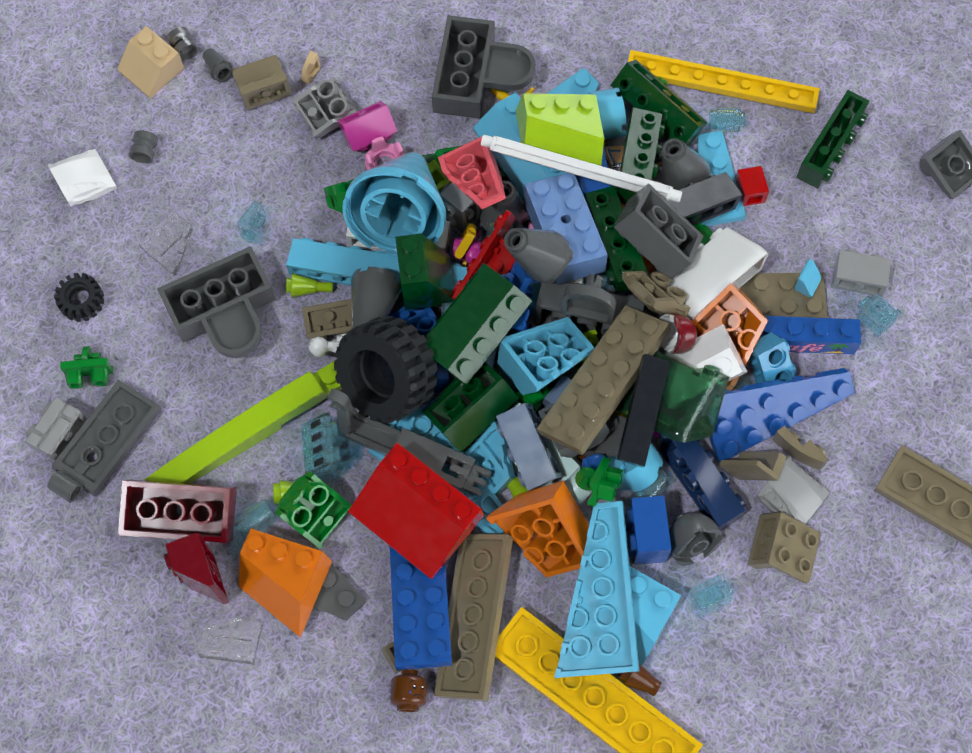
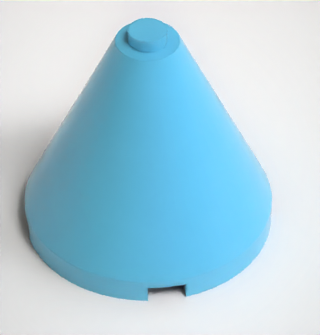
M414 152L402 155L358 175L349 185L343 200V216L352 234L368 248L374 245L386 250L384 255L398 257L395 240L397 236L422 233L434 244H437L446 223V209L423 156Z

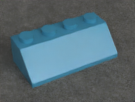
M515 92L496 103L473 127L476 135L479 138L483 135L491 137L495 135L521 143L515 111L521 99L519 95ZM492 151L498 166L508 180L516 187L523 201L526 183L568 173Z

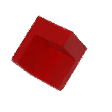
M756 166L737 170L735 178L738 189L742 193L743 206L765 203L769 189L763 168Z

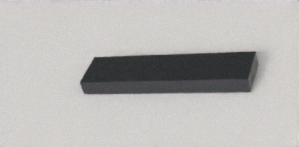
M647 354L642 355L616 460L645 467L670 361Z

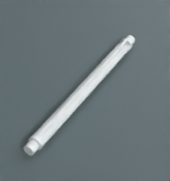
M483 135L481 146L488 147L491 151L634 192H638L649 183L668 202L669 200L680 202L682 191L675 190L672 186L495 135L494 137Z

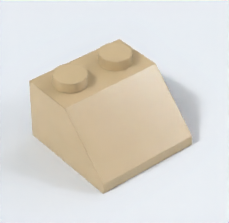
M146 26L129 40L117 70L147 97L151 98L185 68L179 53Z

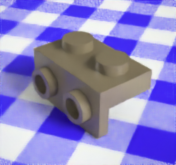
M351 299L302 308L306 339L322 337L328 340V335L337 333L347 334L352 329Z

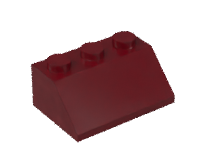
M198 532L165 544L168 552L164 554L166 565L169 570L173 571L175 577L178 576L181 583L184 582L190 589L222 604L229 603L214 553Z

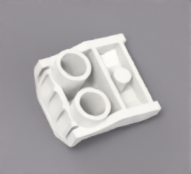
M96 149L71 156L53 165L48 164L70 206L95 200L117 188Z

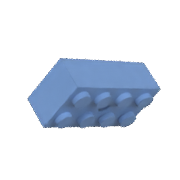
M565 173L526 183L524 186V204L534 229L556 231L566 238L569 247L573 251L572 260L568 263L565 271L555 280V284L587 277L589 274L605 272L608 254L575 174Z

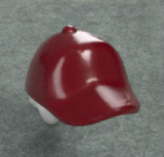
M672 313V315L665 314L659 318L669 323L671 331L660 347L667 352H671V354L686 352L694 346L697 331L694 323L689 318L676 313Z

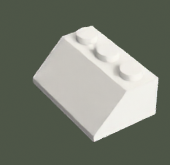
M724 324L697 337L694 346L688 351L678 354L667 352L658 357L670 361L663 390L670 408L678 407L696 398L697 394L706 393L747 373Z

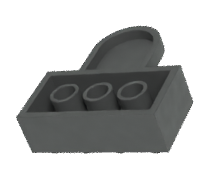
M447 15L432 92L433 113L481 118L486 88L515 91L531 83L536 69L533 54L521 45L494 42L495 21Z
M251 246L157 288L183 342L207 332L214 348L223 356L230 358L244 357L257 348L262 338V327L254 310L276 300L272 287Z
M595 274L587 275L586 285L581 283L574 285L566 282L555 284V281L551 284L542 282L536 302L535 325L540 326L569 317L582 333L596 330V337L600 341L625 305L643 312L644 304L635 296H620L610 290L601 289L604 279L597 275L594 282Z

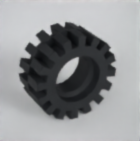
M74 273V278L68 275L66 276L68 281L64 282L61 280L59 282L61 288H55L57 293L54 295L55 303L62 314L67 316L69 320L72 321L74 318L76 322H81V318H83L85 321H88L89 315H92L94 318L97 316L95 311L102 310L100 304H104V293L92 276L88 277L87 274L82 273L80 277L79 273ZM79 290L88 292L89 297L84 303L79 305L71 303V296Z

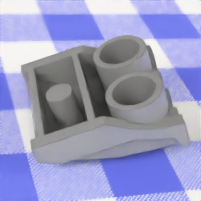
M334 77L329 80H323L318 85L308 88L291 101L316 139L338 128L339 119L357 112V109Z
M789 456L784 462L778 481L768 480L756 496V499L771 513L782 512L806 524L830 493L824 486L794 463Z

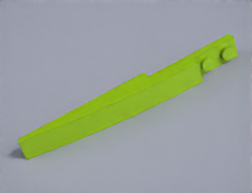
M334 361L313 374L311 371L307 372L250 407L182 452L144 480L191 484L281 430V425L326 399L331 389H342L340 383L337 384L335 378L337 370H334Z

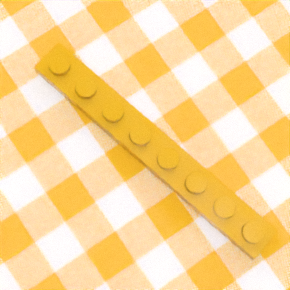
M630 50L628 62L637 60L655 77L661 76L662 79H666L667 84L809 113H815L820 90L817 87Z

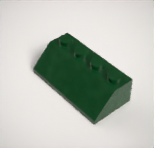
M483 263L425 338L428 341L426 344L429 349L432 348L434 353L433 360L467 385L532 300L515 285Z

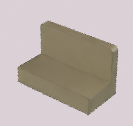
M780 451L741 452L738 460H721L719 466L738 480L778 481L786 456Z

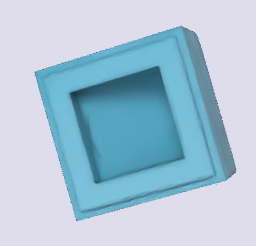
M807 260L794 287L795 291L808 297L813 296L821 281V274L813 260Z

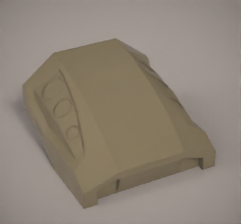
M645 271L623 273L622 279L628 289L651 311L662 316L665 314L672 315V313L683 316L688 315L691 307L684 302L687 297L686 292L678 287L669 286L671 279L661 272H652L651 276H649Z

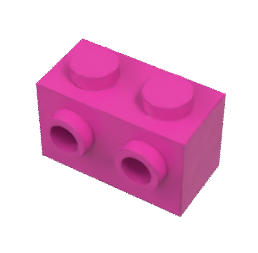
M382 101L338 120L347 146L352 151H365L370 148L371 141L375 138L383 137L386 141L392 137L393 133L398 132L387 104Z

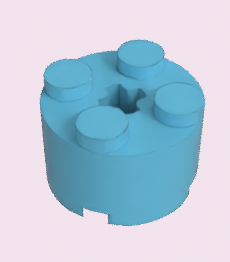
M619 88L588 93L596 95L604 140L626 136V131H622V125L626 124L624 102L622 96L617 97L616 95L620 92Z
M652 443L650 444L645 467L616 460L617 456L608 457L606 454H603L605 458L611 459L610 467L624 470L622 485L619 488L622 491L626 489L639 492L646 489L656 481L659 476L657 471L660 466L662 468L663 464L661 455Z

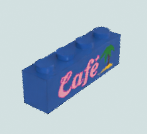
M765 316L768 323L760 336L761 338L772 332L779 338H784L789 344L790 352L855 355L861 344L860 319Z

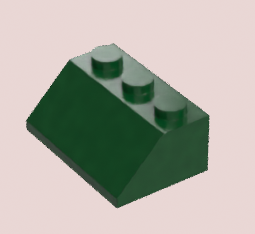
M484 362L467 385L456 378L421 411L455 448L462 452L497 419V415L508 410L519 397L504 379Z

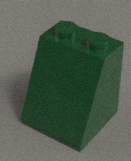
M422 233L395 237L405 310L452 304L454 301L452 299L454 295V282L450 255Z

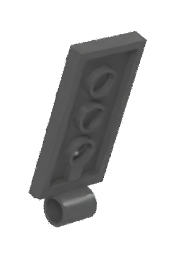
M117 380L52 464V469L56 473L50 478L47 485L48 489L69 503L79 497L83 487L89 490V493L95 497L161 411V407L125 383ZM97 454L95 461H88L89 455Z

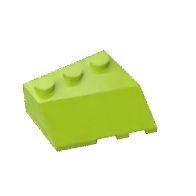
M523 93L515 110L521 143L595 165H602L604 135L596 95Z

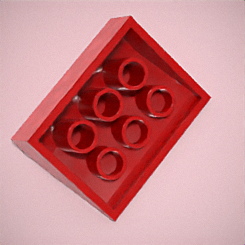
M396 443L379 463L348 510V513L431 580L484 517L483 511L479 506L399 443Z

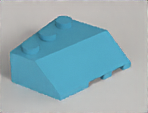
M565 317L504 337L498 344V364L520 393L525 395L537 392L589 356L594 347L571 319Z
M629 566L638 660L643 666L681 595Z

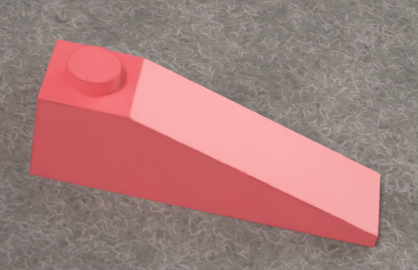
M482 137L438 157L443 174L477 206L484 209L506 199L496 159L490 148L481 146Z

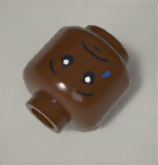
M401 670V675H397L391 680L390 702L397 707L399 712H419V707L426 704L427 680L422 676H418L417 670Z

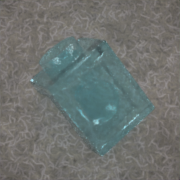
M254 201L237 224L240 236L249 243L254 241L261 245L263 239L261 232L257 229L263 226L266 214L263 205L259 202Z

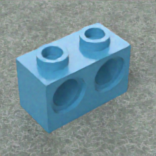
M772 332L759 338L749 358L756 384L779 379L781 381H788L795 377L796 368L789 357V344L784 338H779Z

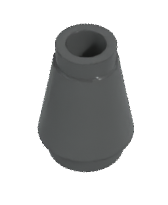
M212 48L204 51L202 57L212 79L218 82L227 81L233 72L231 63Z

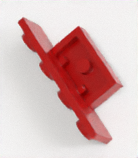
M506 210L503 215L501 214L494 223L495 229L490 237L487 236L483 240L479 255L476 259L473 258L470 261L464 279L458 281L455 285L452 299L455 300L483 263L500 275L510 273L515 259L504 244V237L516 219L510 211Z

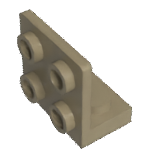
M276 55L232 69L246 110L292 95L287 76L283 72Z
M782 512L762 514L759 516L747 565L755 569L775 568L803 583H809L821 534Z

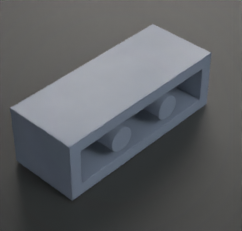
M523 403L496 416L498 420L496 424L500 436L507 441L509 446L507 448L508 456L513 463L516 462L519 469L517 473L518 479L524 488L526 487L528 491L534 490L563 477L547 438L540 435L537 431L540 422L532 403Z

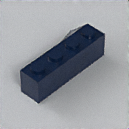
M685 423L663 428L660 431L656 447L700 512L710 517L720 530L742 518L746 511L745 502L738 493L734 494L729 487L730 481L725 473L717 470L711 453L708 450L704 451L699 444L700 439L695 430L689 429Z

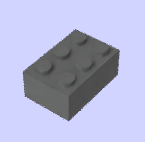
M649 183L628 199L614 226L623 238H626L659 272L667 275L670 279L692 263L703 238V235Z

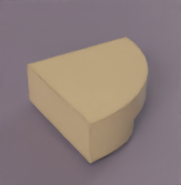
M313 51L309 52L301 74V81L307 84H311L321 69L319 56Z

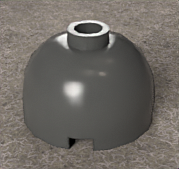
M701 513L681 514L674 519L669 529L670 552L677 564L682 566L692 565L694 562L691 558L703 553L705 558L717 549L722 542L720 536L722 531L710 517Z

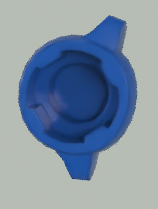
M603 454L590 455L582 460V467H590L596 471L602 458L605 456Z

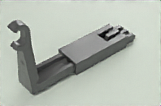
M331 389L327 399L332 401L330 407L337 410L338 429L341 437L385 456L396 443H399L461 493L465 491L477 497L481 496L482 491L473 486L475 484L485 488L487 482L478 476L489 478L491 472L477 466L476 459L403 428L402 431H399L380 422L372 421L368 417H363L351 405L350 399L346 394L339 390ZM445 463L451 465L450 472L459 474L458 478L441 471Z

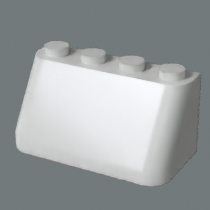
M728 227L724 230L719 228L711 235V240L706 245L703 243L699 245L692 263L671 278L669 286L678 287L686 292L687 297L684 302L691 307L686 317L693 321L730 283L740 288L762 269L768 253L760 245Z

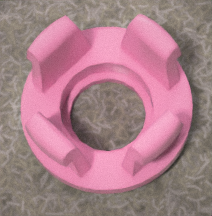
M383 137L372 140V148L365 154L366 169L369 170L376 167L377 161L381 157L388 156L395 159L404 155L401 144L399 142H396L395 145L386 143Z

